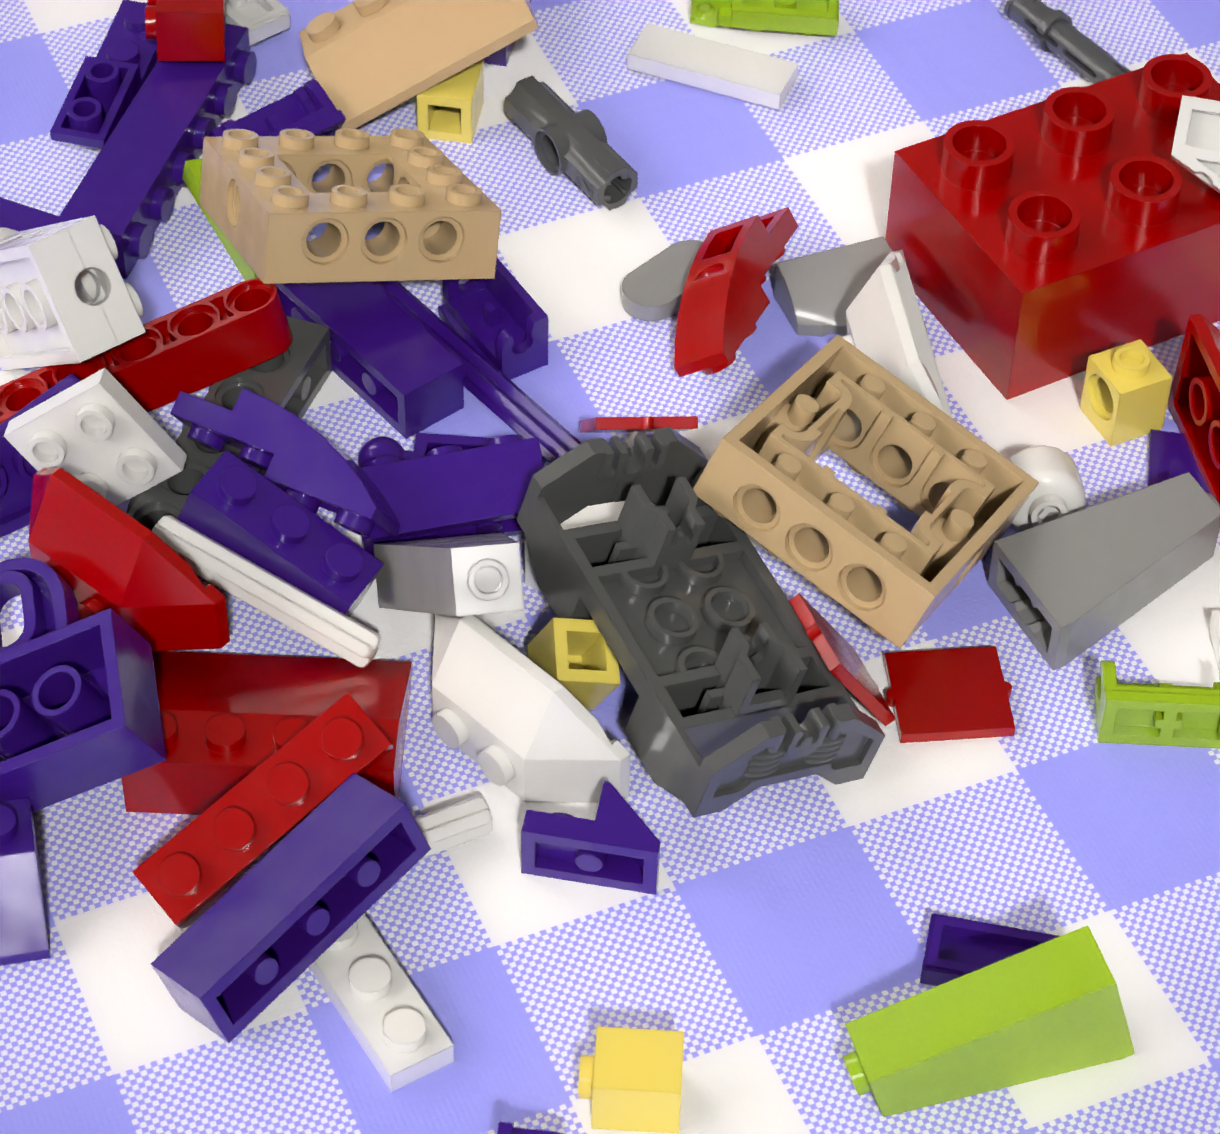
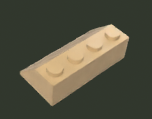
M355 0L334 13L326 12L318 15L299 34L305 59L315 80L323 87L336 109L341 110L346 118L340 129H356L539 29V25L530 0Z

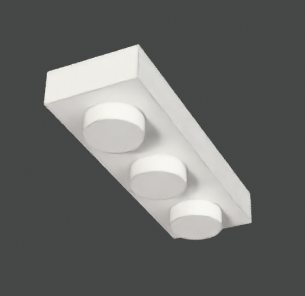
M365 914L309 966L390 1092L454 1062L453 1043Z

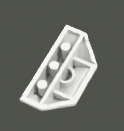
M903 250L890 252L847 308V335L841 337L953 418L905 262Z
M435 614L432 725L437 736L445 745L452 749L459 748L480 766L484 775L493 784L507 787L524 802L599 803L604 781H609L624 799L629 797L631 753L618 740L613 739L611 741L606 736L598 720L562 684L474 615L456 617Z

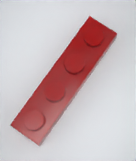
M347 692L135 868L132 873L173 923L181 927L267 855L353 773L361 776L394 747Z

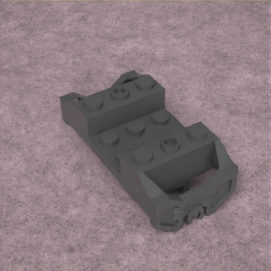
M671 427L656 429L651 441L645 432L637 433L632 448L629 447L628 443H622L618 436L611 437L609 444L603 438L586 440L533 474L516 520L525 533L537 584L556 617L594 620L637 692L639 698L624 732L653 782L683 801L691 816L695 818L721 812L757 788L815 774L835 785L863 779L886 735L876 720L859 711L843 684L829 671L812 640L806 634L805 628L789 600L746 533L728 519L715 513L711 506L701 500L694 492L693 488L708 463L700 447ZM625 501L617 521L563 530L560 525L587 506Z

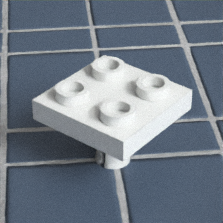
M106 368L9 421L4 437L37 471L42 468L61 467L115 506L182 472L187 458V454Z

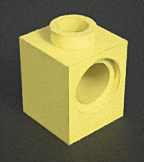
M1141 339L1090 355L1088 357L1080 409L1110 447L1150 434L1151 429L1162 430L1173 377Z

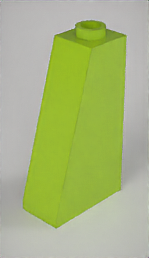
M1086 925L845 1023L855 1051L842 1055L858 1096L873 1092L882 1116L887 1117L1124 1059L1135 1054L1116 981L1089 925Z

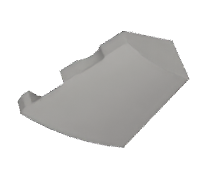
M882 236L777 262L774 299L797 335L823 337L828 334H840L846 336L847 308L884 259L893 251Z

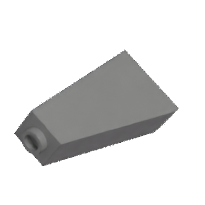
M1189 472L995 540L988 585L1052 671L1059 669L1214 556L1220 530V505L1212 494L1204 491Z
M502 533L373 544L374 557L384 563L376 577L379 608L456 617L524 611L519 542Z

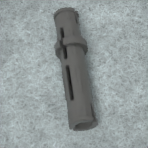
M1007 0L1004 8L1005 15L1027 30L1033 36L1034 44L1040 49L1057 54L1089 82L1095 84L1131 71L1093 40L1081 33L1072 25V18L1062 10H1053L1041 0Z

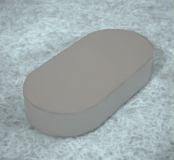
M698 240L676 242L630 272L622 282V306L624 310L636 319L649 322L664 320L678 312L691 265L703 242Z

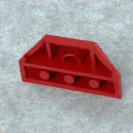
M61 467L42 468L33 475L28 541L31 558L42 561L50 566L71 586L77 600L79 620L111 608L151 644L152 651L221 649L230 642L225 596L212 584L205 585L202 583L191 566L154 532Z

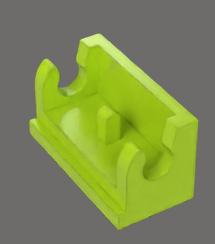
M1100 661L1101 676H1096L1094 684L1098 743L1220 749V682H1214L1213 687L1173 685L1172 683L1117 682L1115 661Z

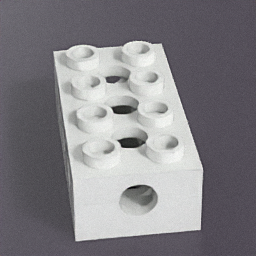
M95 215L15 232L0 239L1 370L81 363L146 332L140 320V317L143 316L140 298L129 283H124L115 263V259L118 257L115 241L109 230L104 225L98 224Z

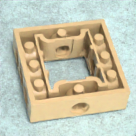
M346 128L337 130L335 136H315L307 130L284 129L280 131L279 136H258L257 133L250 130L228 129L223 132V136L204 137L199 204L263 284L495 279L502 210L421 131L398 128L391 130L390 136H370L366 131ZM386 163L383 174L376 180L368 181V176L372 169L379 164ZM325 164H332L329 174L324 179L312 182L313 175L319 167ZM385 222L383 230L373 239L365 240L368 230L373 225ZM320 223H327L326 230L320 237L315 240L306 241L308 233L313 227Z
M837 334L722 438L693 490L701 500L711 506L715 513L731 521L760 543L768 553L780 558L812 582L821 593L832 597L865 622L873 632L885 637L901 649L993 547L994 541L1000 539L1005 534L1039 482ZM830 449L846 461L853 471L869 478L893 496L903 508L916 513L920 518L910 532L887 516L888 511L879 504L876 506L872 505L834 476L835 471L827 465L821 467L815 461Z

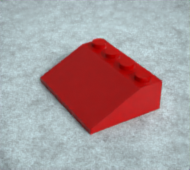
M152 651L167 760L121 778L126 812L202 814L347 692L394 747L363 773L361 777L399 799L413 672L412 661L372 660L365 668H359L342 658Z

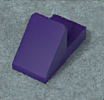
M604 781L595 820L578 818L561 812L546 813L526 810L521 829V873L656 895L659 884L660 841L609 781Z

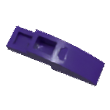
M131 0L122 1L96 57L85 56L50 130L51 140L103 148L157 63L156 39H146L145 5L147 3Z
M245 388L242 389L233 410L180 391L170 414L190 428L186 436L188 439L219 453L222 452L225 444L240 449L241 452L238 457L246 463L266 471L264 475L266 479L315 514H317L319 507L337 514L333 522L353 533L369 538L374 528L396 537L401 525L387 500L369 476L345 452L301 418L275 402Z

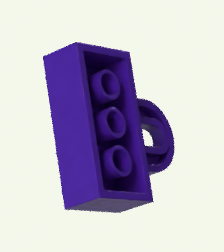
M13 558L0 562V613L4 605L11 598L21 595L24 628L20 637L6 647H3L0 625V801L29 797L32 812H35L166 761L167 757L151 644L111 608L79 620L77 600L71 586L44 562L32 558Z

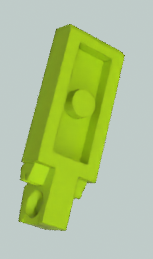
M691 0L690 23L713 28L719 25L726 28L730 26V28H742L755 32L767 30L801 33L807 36H837L839 0Z

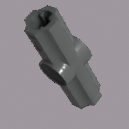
M533 75L516 82L512 92L505 97V113L534 141L537 157L545 170L553 176L566 173L597 205H604L609 211L624 205L629 195L637 189L638 173L607 143L605 130L598 117L589 109L575 112L545 82H539Z

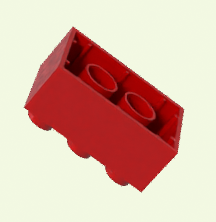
M1188 52L1156 56L1150 59L1142 68L1086 87L1073 86L1058 89L1051 93L1044 101L985 121L968 120L952 126L946 134L895 151L885 240L892 251L903 250L915 295L1006 400L1086 371L1090 355L1139 339L1147 347H1151L1183 335L1186 332L1190 315L1202 314L1212 324L1220 321V194L1171 159L1182 95L1220 101V84L1212 77L1209 68L1201 61L1193 58Z

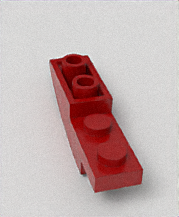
M789 207L762 216L756 215L711 230L705 238L691 265L678 312L674 368L679 377L702 370L706 375H710L727 368L735 361V352L744 339L756 330L757 326L755 323L770 303L761 287L766 280L765 274L773 262L786 252L785 245L799 227Z

